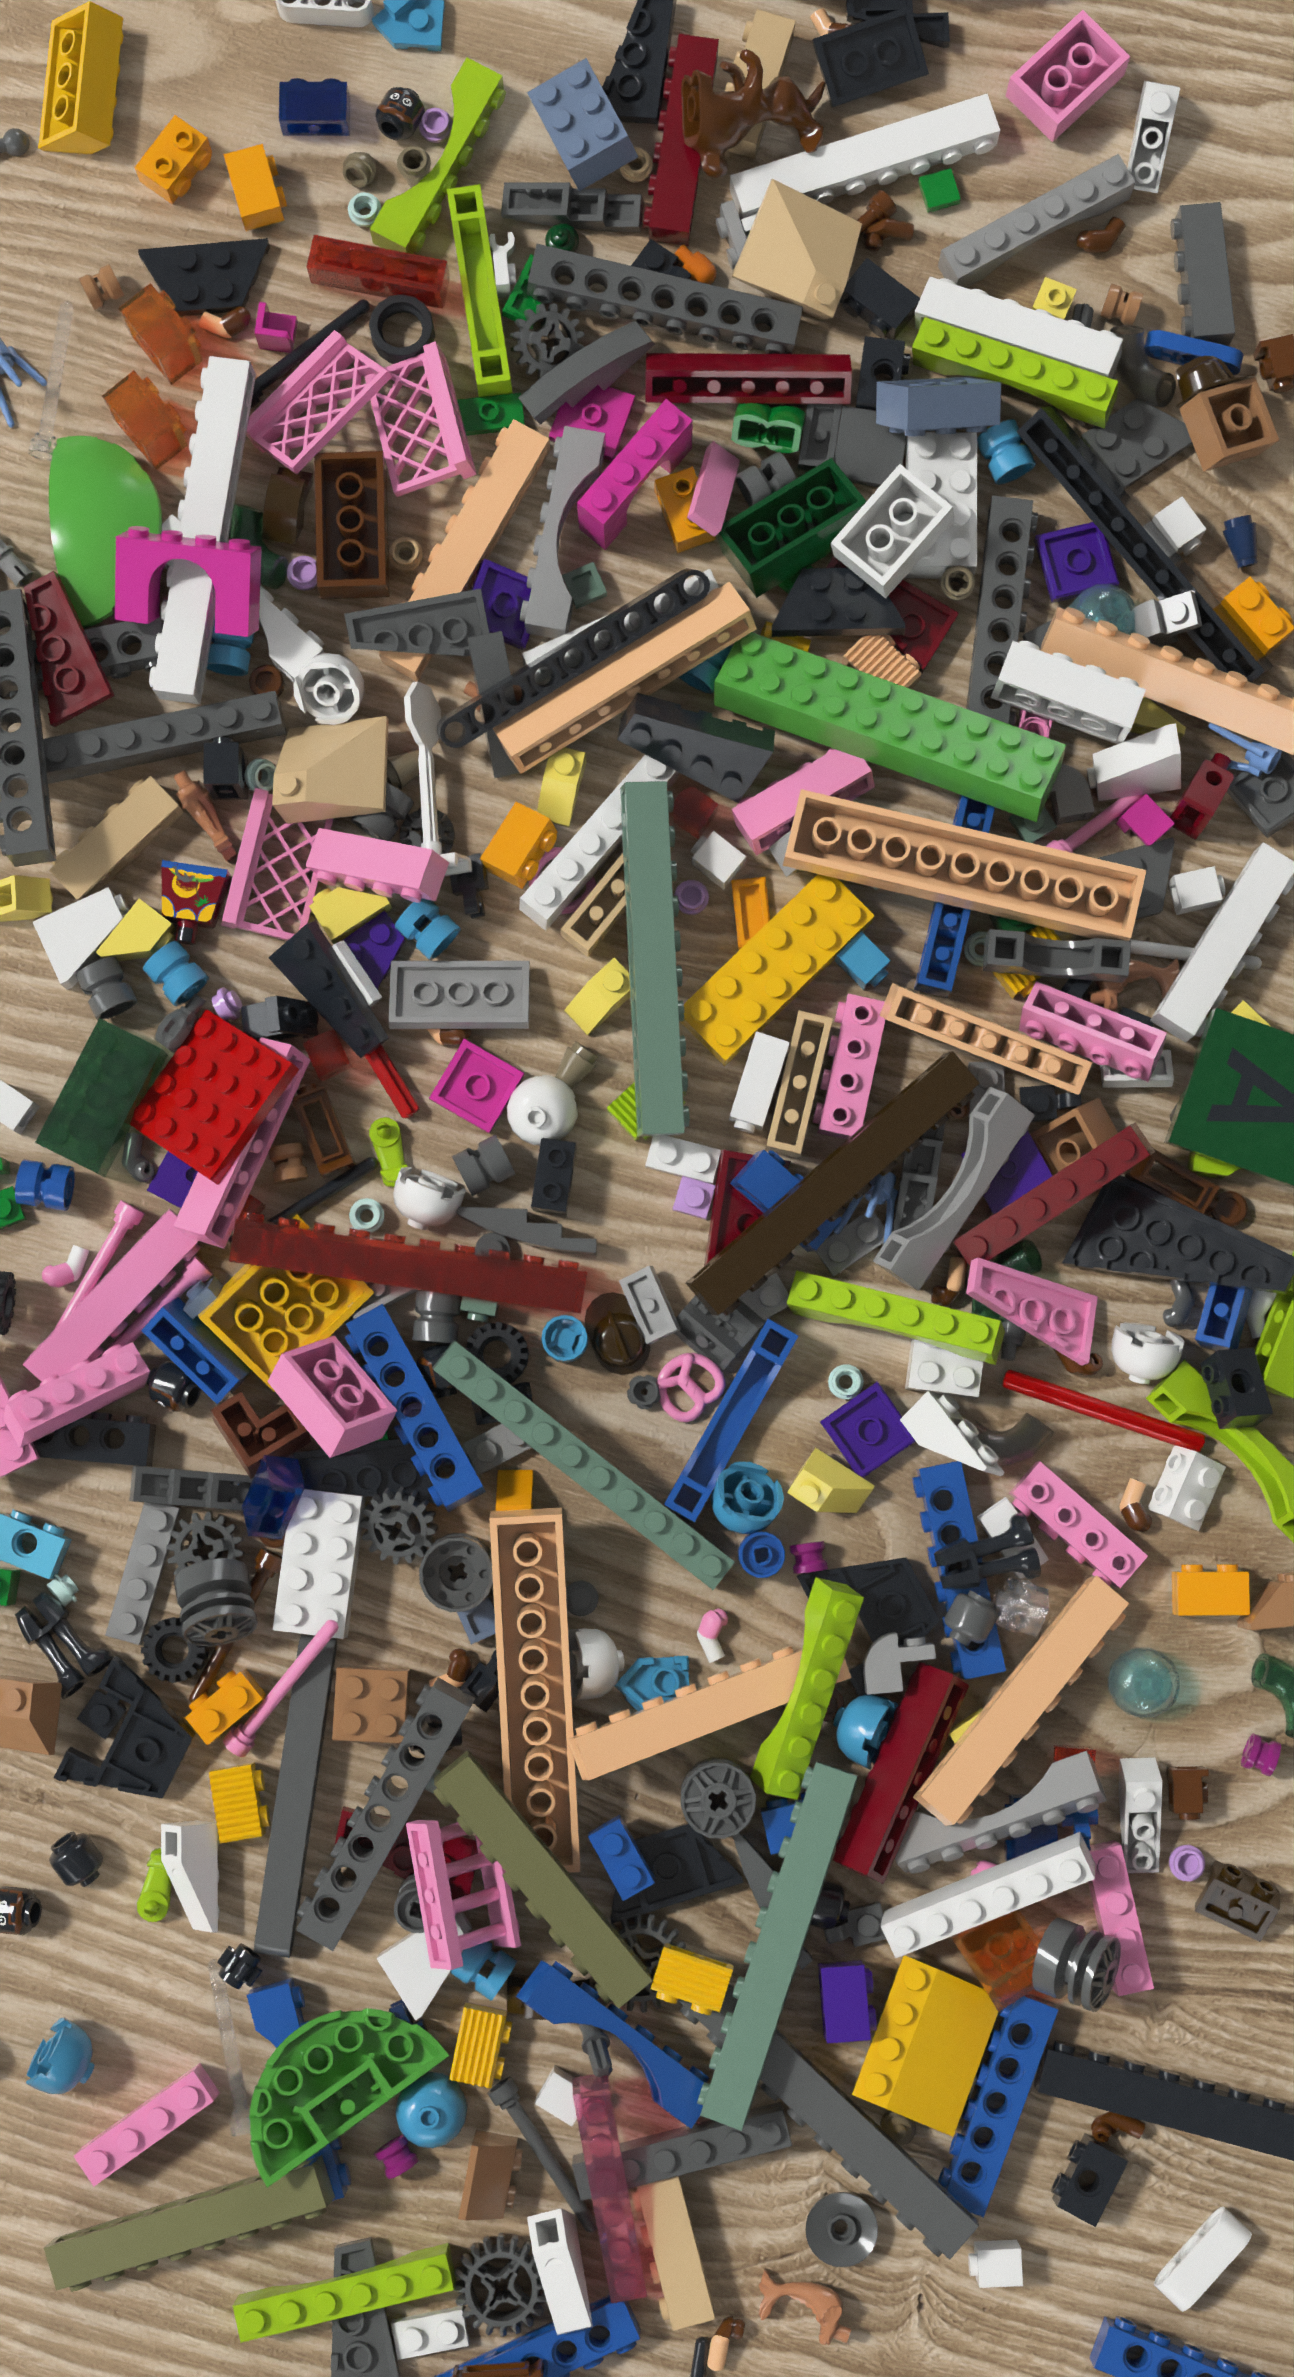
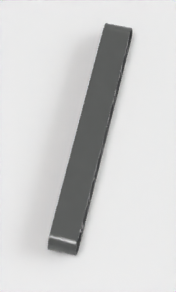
M301 1635L297 1658L314 1636ZM330 1639L292 1687L256 1928L254 1953L288 1958L292 1954L298 1918L296 1914L299 1910L337 1651V1639Z

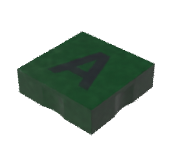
M1219 1008L1211 1010L1194 1057L1191 1078L1180 1096L1164 1143L1209 1159H1216L1235 1165L1254 1175L1294 1188V1034Z

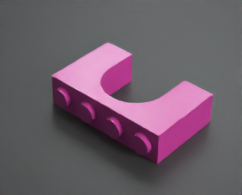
M665 399L577 502L579 530L606 550L626 527L627 509L633 497L650 474L658 466H661L671 474L691 451L693 420Z
M128 527L127 531L116 536L115 620L149 624L159 618L162 571L170 560L185 559L203 568L212 580L216 597L215 633L249 637L259 630L262 547L250 546V541L245 539H230L229 543L216 541V536L202 534L196 535L195 538L183 537V533L180 531L165 530L162 531V534L149 533V528Z

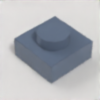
M215 1276L205 1284L202 1280L197 1282L186 1293L189 1299L183 1310L194 1319L218 1297L223 1287L221 1282Z
M490 1597L484 1599L478 1606L470 1610L457 1612L471 1645L496 1634L494 1605Z

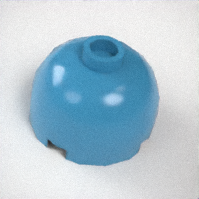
M735 1462L729 1468L722 1471L716 1479V1484L711 1494V1504L714 1515L728 1530L739 1534L759 1532L766 1529L781 1511L784 1501L782 1487L777 1479L774 1483L766 1475L768 1470L763 1466L752 1462Z
M870 1694L853 1699L846 1708H839L833 1725L837 1727L836 1739L838 1746L848 1759L867 1769H872L871 1763L875 1764L881 1742L887 1737L890 1730V1719H894V1713L898 1707L896 1702L882 1696Z
M60 2018L50 2028V2030L56 2032L55 2035L47 2043L44 2039L42 2040L32 2058L26 2075L31 2078L26 2081L27 2085L47 2094H64L71 2091L79 2082L82 2084L86 2083L94 2069V2064L90 2062L93 2054L91 2039L85 2030L66 2018Z
M427 2072L404 2089L397 2098L395 2115L399 2129L408 2141L419 2147L433 2149L446 2145L458 2136L465 2124L468 2108L467 2100L460 2089V2085L456 2081L449 2080L450 2077L444 2073Z

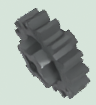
M543 303L536 305V314L531 309H526L524 314L527 320L516 319L514 323L520 330L510 334V337L518 341V345L510 348L511 352H519L521 355L516 360V364L527 363L528 366L525 373L528 375L538 370V379L584 348L583 345L577 343V339L584 336V332L575 331L574 327L579 323L578 318L569 321L567 317L570 310L566 308L557 313L558 308L555 303L550 304L548 311H546ZM544 318L540 329L529 331L534 322ZM560 324L564 327L568 338H565L560 331ZM548 336L550 340L554 341V345L546 349V344L541 343V337ZM527 345L531 346L535 352L536 359L530 355ZM566 352L562 360L551 365L557 353Z
M400 1487L394 1495L390 1488H386L383 1492V1498L375 1494L371 1499V1504H367L362 1513L367 1517H363L360 1527L368 1530L362 1535V1540H371L373 1542L369 1551L374 1552L379 1549L381 1551L380 1560L384 1561L390 1555L393 1556V1563L398 1565L402 1557L409 1564L413 1562L415 1554L422 1558L427 1551L426 1547H431L434 1543L435 1538L432 1534L436 1533L438 1525L430 1522L435 1518L436 1511H427L425 1509L429 1503L428 1499L421 1502L416 1500L418 1491L414 1490L408 1496L405 1495V1488ZM398 1505L399 1507L391 1508L389 1506ZM397 1522L402 1524L401 1529L396 1527Z
M206 1512L204 1520L201 1519L198 1513H193V1523L191 1524L185 1519L180 1520L179 1523L183 1530L181 1532L171 1531L170 1534L176 1539L175 1544L166 1545V1549L174 1551L175 1556L167 1560L168 1563H177L179 1566L173 1574L176 1576L182 1569L188 1567L187 1562L193 1561L198 1563L207 1560L205 1555L198 1554V1549L203 1547L202 1541L206 1545L213 1546V1551L208 1553L209 1559H218L223 1551L227 1550L228 1559H235L245 1555V1551L237 1549L236 1545L244 1541L243 1537H234L232 1534L237 1529V1525L232 1524L226 1527L224 1524L227 1517L221 1515L214 1521L213 1512ZM207 1526L219 1530L224 1535V1538L217 1539L210 1535ZM192 1532L193 1540L188 1549L183 1550L185 1539Z

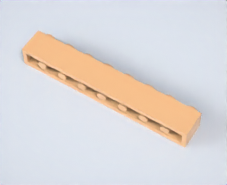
M514 419L509 428H502L495 442L497 449L492 457L487 456L482 462L478 473L481 475L475 487L470 485L462 499L463 508L458 516L453 514L448 521L445 529L447 535L442 544L437 543L433 547L428 558L430 565L425 574L420 572L414 580L411 588L414 593L408 602L471 590L481 561L484 558L488 560L548 456L551 450L548 437ZM379 652L382 663L417 682L433 654Z
M728 582L720 588L713 589L698 603L500 723L493 730L501 746L519 773L522 774L626 710L637 693L649 696L756 630L751 611L732 584Z
M1057 607L1041 644L1040 651L1051 655L1053 653L1065 654L1072 658V662L1084 667L1086 665L1100 667L1106 671L1105 675L1119 679V677L1133 679L1139 683L1138 687L1146 689L1144 693L1146 698L1294 755V697L1292 699L1282 695L1278 689L1268 684H1261L1259 686L1247 681L1244 675L1238 672L1229 671L1226 673L1218 670L1207 660L1201 658L1193 660L1182 656V652L1174 647L1163 646L1162 648L1154 645L1141 634L1131 633L1129 635L1118 631V628L1110 622L1104 620L1096 622L1085 618V615L1077 609Z
M1097 1575L1086 1579L915 1793L913 1798L945 1826L954 1825L956 1822L959 1825L962 1824L974 1808L970 1804L977 1795L984 1796L994 1785L996 1780L992 1776L999 1767L1006 1768L1014 1760L1018 1753L1015 1747L1022 1738L1027 1741L1036 1732L1040 1725L1036 1721L1044 1711L1049 1713L1061 1700V1696L1058 1694L1065 1684L1072 1685L1081 1675L1083 1669L1080 1665L1087 1656L1093 1658L1101 1650L1105 1643L1101 1640L1109 1629L1114 1631L1126 1617L1123 1611L1129 1603Z
M792 1646L772 1652V1660L762 1664L759 1658L739 1665L741 1672L731 1676L728 1675L727 1671H723L707 1677L709 1684L696 1689L695 1683L674 1690L676 1697L663 1701L662 1696L641 1703L643 1710L631 1714L628 1708L608 1716L610 1722L597 1727L596 1721L575 1728L577 1735L568 1738V1742L582 1780L597 1778L788 1703L798 1674L803 1648L793 1651ZM845 1658L836 1684L852 1678Z

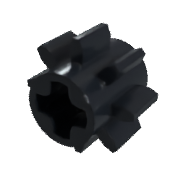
M242 1943L236 1949L228 1946L217 1961L218 1964L223 1966L218 1975L227 1984L236 1989H240L244 1983L251 1987L263 1971L257 1967L261 1957L254 1953V1950Z

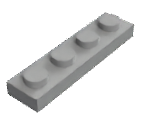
M144 1502L105 1636L137 1645L142 1644L169 1552L166 1549V1545L172 1542L173 1537L170 1533L175 1531L181 1511L180 1507Z

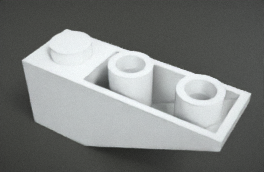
M1144 81L1127 167L1136 182L1133 189L1158 193L1180 91L1178 86Z
M927 1391L900 1419L918 1445L984 1472L1002 1476L1005 1473L997 1463L999 1460L997 1454L989 1446L982 1444L977 1437L979 1434L977 1428L967 1419H963L957 1411L960 1408L958 1403L948 1394L944 1393L941 1395Z
M1156 1758L1120 1759L1119 1806L1121 1846L1127 1872H1159L1162 1778Z
M195 1820L161 1824V1861L192 1928L212 1933L218 1932V1918L220 1914L218 1882L220 1875L218 1870L219 1836L217 1823Z
M560 2208L527 2217L534 2260L557 2335L593 2327L575 2215Z

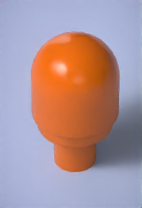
M683 244L675 252V255L684 263L682 268L691 274L690 280L712 285L717 276L715 265L703 253L701 254L697 251L693 254Z

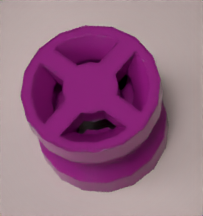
M824 1541L790 1545V1553L795 1557L793 1574L828 1569L827 1562L823 1559L822 1551L825 1549Z
M1252 1733L1243 1750L1241 1766L1247 1769L1257 1768L1261 1774L1270 1777L1280 1757L1281 1743L1275 1741L1265 1742L1261 1736Z
M403 2134L390 2140L374 2152L377 2160L384 2163L386 2167L385 2175L388 2179L401 2175L419 2162L417 2154L411 2152L408 2148V2140Z

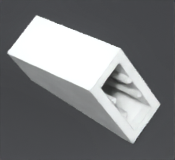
M1176 723L1166 725L1094 753L1093 768H1087L1089 788H1096L1098 801L1181 789V751Z
M109 887L33 921L60 984L67 990L76 985L78 982L76 974L81 969L100 958L96 951L129 911L121 894L115 895Z
M760 1032L755 1033L729 1116V1121L735 1122L734 1128L748 1133H754L755 1129L762 1131L790 1042Z
M463 1912L456 1914L455 1920L458 1936L469 1933L468 1931L472 1929V1926ZM425 1932L408 1934L381 1952L377 1957L378 1962L415 2020L423 2015L451 1971L431 1968Z

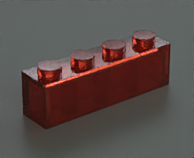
M313 235L306 266L310 281L313 284L384 298L404 294L417 298L426 306L440 309L444 307L450 280L448 262L446 260L319 235Z

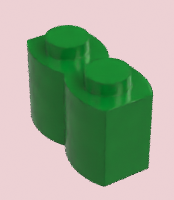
M738 403L733 421L731 440L744 447L755 448L765 445L769 449L780 453L799 451L806 413L799 408L788 405L772 408L766 403Z

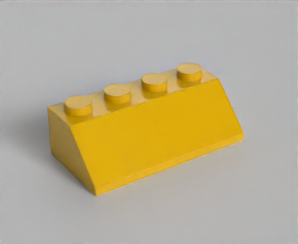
M89 1L52 20L38 149L52 152L93 154L110 146L114 134L112 123L114 109L117 104L115 94L117 78L120 73V46L124 37L122 32V16Z

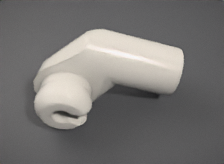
M1257 1290L1253 1292L1246 1317L1252 1339L1260 1337L1266 1322L1264 1316L1273 1304L1277 1293Z

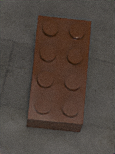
M383 451L317 453L314 456L317 589L321 599L390 597L387 464Z

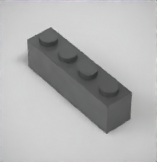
M1221 202L1180 205L1175 219H1171L1170 232L1172 240H1177L1178 251L1174 253L1175 272H1180L1181 284L1178 285L1177 294L1179 305H1184L1185 316L1181 319L1182 335L1229 346L1235 335V324Z

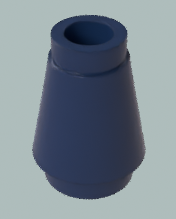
M1251 515L1225 521V530L1222 532L1237 563V568L1258 564L1256 522H1252Z

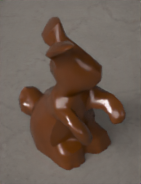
M748 49L742 50L740 53V59L747 64L748 74L746 79L743 71L736 64L726 61L720 64L723 71L729 73L732 77L734 91L714 92L712 90V77L696 69L693 71L692 77L689 75L684 76L681 85L682 129L685 144L700 154L702 169L711 178H720L727 175L728 163L725 159V152L737 146L752 127L763 121H772L780 126L794 127L798 131L801 146L806 153L815 152L823 139L824 127L813 119L811 113L822 98L826 84L825 81H822L808 99H805L803 93L790 76L776 77L767 87L762 89L763 68L760 58Z

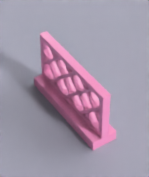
M334 330L249 416L246 435L255 448L262 453L267 452L295 474H298L392 377L385 368L349 345L344 337ZM355 360L354 368L345 370ZM376 374L369 383L361 385L362 376ZM353 379L352 387L339 390L341 381ZM331 385L330 392L322 394ZM351 398V402L346 407L337 409L339 400ZM329 403V410L327 412L315 414L317 405ZM307 409V416L298 418ZM327 422V426L321 432L313 433L314 425ZM305 427L304 436L292 438V430ZM284 432L283 441L275 442ZM303 446V450L294 460L289 458L290 449Z
M436 341L423 346L425 353L384 367L390 373L391 380L395 381L387 396L377 392L370 399L393 492L396 497L460 474L463 479L477 475L447 358ZM424 366L425 373L419 384L407 380L412 369ZM375 373L364 376L366 384L376 376ZM403 385L414 390L406 405L394 400ZM422 394L431 397L433 401L426 414L414 409ZM390 406L402 410L395 425L389 424L384 420V416ZM410 414L422 419L414 434L402 430ZM430 423L440 428V433L434 443L421 438ZM398 435L410 440L402 455L393 452L391 448ZM417 444L430 449L421 464L409 459ZM440 453L447 457L449 466L437 471L430 469L429 466L436 454ZM406 464L418 469L412 480L400 484L399 475Z
M255 788L221 926L232 929L239 928L288 941L294 934L283 931L276 919L293 910L301 922L299 930L306 925L311 912L309 905L313 903L312 899L315 896L318 880H316L317 874L314 872L311 882L309 881L306 874L311 870L308 868L303 870L293 853L308 844L312 847L316 835L311 837L303 823H297L307 840L290 849L280 832L296 823H286L277 828L270 817L273 794H269L267 790ZM334 818L326 819L324 829L331 830ZM269 823L273 831L265 835ZM276 835L286 852L269 861L262 850L263 842ZM289 856L299 873L281 882L272 865ZM259 857H261L265 864L257 868ZM268 868L278 885L260 894L253 882L254 877ZM302 877L309 889L308 894L303 899L294 903L285 886ZM252 889L256 895V898L249 901ZM281 889L290 906L273 915L264 898ZM260 901L269 918L258 925L244 921L246 909ZM305 903L302 915L297 907ZM272 922L276 929L265 926Z

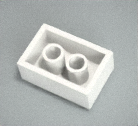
M899 464L831 542L833 555L884 598H887L954 521L953 506Z

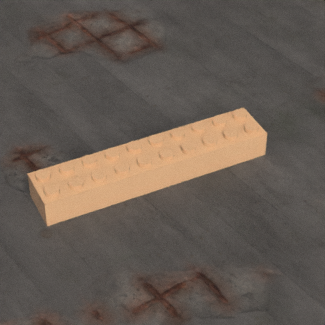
M803 789L800 790L783 861V866L1092 939L1101 938L1129 941L1132 937L1146 870Z
M562 1508L491 1511L489 1520L504 1794L569 1873L581 1872L575 1758L568 1742V1738L574 1736Z

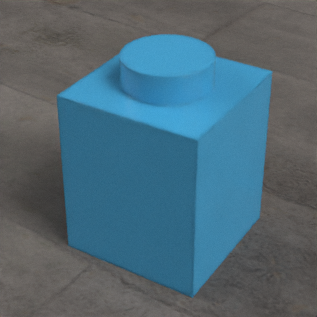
M862 931L835 958V962L863 990L870 984L875 988L889 974L886 968L891 960Z

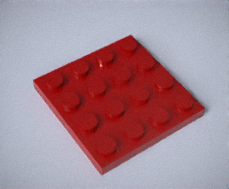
M206 1009L126 1123L219 1185L295 1077L299 1068Z

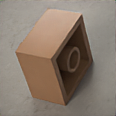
M1255 377L1200 392L1179 408L1203 472L1258 456L1280 441Z
M345 1665L337 1667L332 1740L400 1744L404 1737L398 1734L409 1715L411 1669Z

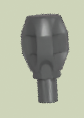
M194 994L185 1007L181 1006L180 1009H176L163 1019L157 1028L155 1040L172 1053L176 1052L193 1030L196 1023L195 1020L197 1019L196 1014L206 1001L197 994Z

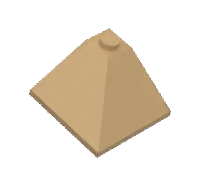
M771 179L731 277L782 302L803 306V312L819 320L833 318L847 284L862 223Z
M387 716L352 720L337 725L321 724L289 729L274 772L272 806L287 824L386 812L389 725Z

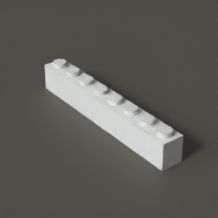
M984 94L820 146L812 153H806L805 151L730 175L729 190L740 221L743 218L757 214L771 179L822 204H827L834 197L846 193L848 195H856L864 191L866 187L877 183L887 185L897 180L899 176L909 173L918 175L926 172L931 166L940 163L945 165L953 164L959 161L962 156L975 153L980 155L987 153L994 146H997L1000 128L988 94Z

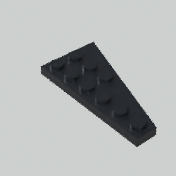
M1121 1175L1102 1186L1062 1262L1064 1266L1280 1294H1287L1294 1280V1256Z

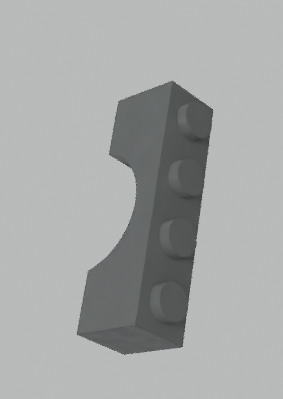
M989 929L985 936L983 971L1123 983L1129 976L1131 941L1101 938L1082 941H1061L1034 937L1026 932Z

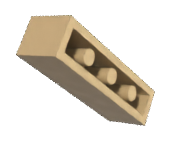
M757 9L753 22L747 20L742 41L746 42L744 50H751L760 58L763 68L762 89H764L774 78L782 76L794 39L796 20ZM737 51L734 64L743 71L746 79L748 74L747 64L740 59L741 52ZM728 82L725 91H734L733 83ZM767 121L760 122L752 127L737 146L727 151L755 159Z
M151 776L145 781L141 779L130 788L129 796L121 804L115 803L110 806L103 815L104 819L95 828L91 826L83 831L78 838L79 843L70 851L64 850L56 857V861H53L52 864L54 866L49 871L78 901L101 891L184 814L180 806Z
M670 847V852L672 854L674 851V847ZM623 853L561 928V936L587 957H589L626 911Z
M798 1011L765 1151L772 1150L777 1154L799 1159L833 1018Z
M680 2175L637 2186V2189L631 2190V2195L636 2213L642 2211L646 2225L640 2226L645 2249L652 2247L655 2261L649 2262L654 2285L661 2283L664 2297L658 2298L663 2320L670 2319L673 2331L715 2320V2309Z

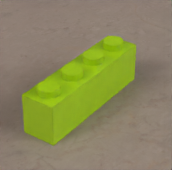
M1294 1280L1287 1294H1276L1255 1348V1354L1266 1390L1275 1395L1294 1399Z

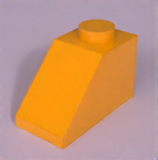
M498 1470L496 1511L533 1509V1470Z

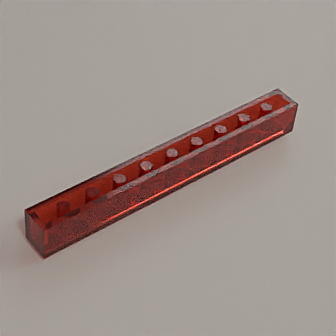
M243 1212V1218L235 1217L229 1262L581 1314L587 1271L579 1269V1262L559 1259L558 1265L544 1263L545 1257L524 1254L523 1260L510 1258V1252L497 1249H489V1255L475 1253V1246L455 1244L454 1250L440 1248L441 1241L420 1238L419 1244L405 1242L406 1236L385 1233L384 1239L370 1237L371 1231L358 1228H350L349 1234L335 1232V1225L314 1222V1228L300 1226V1220L279 1217L278 1223L264 1221L265 1215L252 1212Z

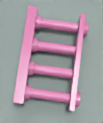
M415 1820L406 1823L431 1968L454 1970L462 1967V1950L491 1940L494 1941V1946L520 1947V1925L516 1918L512 1890L502 1876L506 1871L498 1861L492 1864L484 1856L479 1848L483 1844L480 1839L475 1835L478 1854L446 1864L443 1842L467 1835L458 1822L439 1828V1822L435 1820ZM481 1868L484 1890L452 1900L449 1878ZM487 1904L491 1925L458 1936L455 1920L456 1914Z

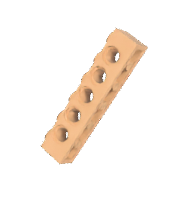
M894 983L891 985L880 1012V1016L888 1021L1077 1095L1080 1094L1092 1065L1091 1061L1066 1052Z

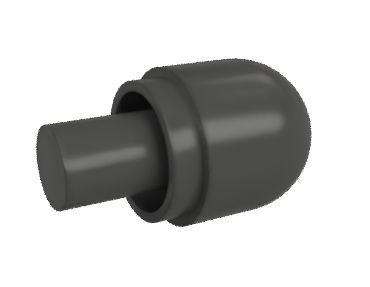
M1001 1317L1000 1321L1005 1330L1001 1359L1015 1361L1016 1348L1021 1347L1025 1341L1026 1331L1006 1318Z

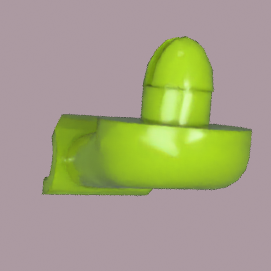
M383 1117L371 1124L369 1136L382 1168L380 1174L384 1185L395 1187L400 1169L408 1167V1165L404 1161L401 1130L398 1123L391 1118Z
M161 1848L154 1849L151 1852L150 1859L147 1862L149 1870L137 1901L139 1915L148 1922L162 1920L170 1907L172 1882L161 1861Z

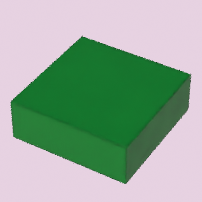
M951 168L919 177L918 184L927 213L960 204L961 198Z

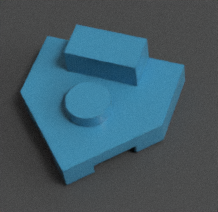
M384 0V9L372 18L374 27L395 49L417 47L428 48V51H442L444 0Z
M688 1656L638 1658L614 1687L627 1697L625 1700L637 1711L643 1710L641 1703L652 1698L662 1696L663 1701L676 1697L674 1690L689 1685Z

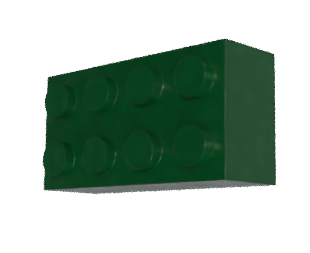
M831 457L723 523L722 530L717 534L722 553L757 598L797 574L802 568H807L833 552L831 542L867 501Z

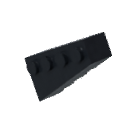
M637 693L620 719L617 740L739 803L774 752L775 730L764 727L762 730L747 727L746 722L735 719L732 722L712 717L710 712L699 710V712L682 709L680 704Z

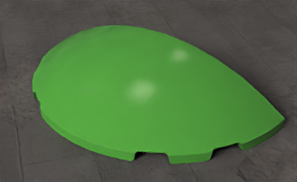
M68 436L57 438L53 450L49 475V518L58 575L85 629L102 622L114 614L116 536L127 531L128 527L131 526L149 528V533L161 534L162 510L158 492L152 478L127 450L115 443H110L97 437Z
M366 2008L362 2011L347 2012L342 2010L334 2011L317 2017L295 2030L276 2048L268 2059L259 2082L254 2088L250 2105V2146L254 2162L266 2187L268 2188L449 2057L445 2049L431 2034L419 2025H412L395 2017L394 2013L378 2009Z

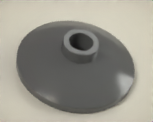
M835 2192L822 2197L813 2205L807 2216L805 2231L809 2247L821 2261L835 2267H850L860 2263L871 2253L877 2241L878 2225L873 2210L865 2200L852 2193ZM843 2220L848 2224L844 2232H838L834 2229L837 2221Z

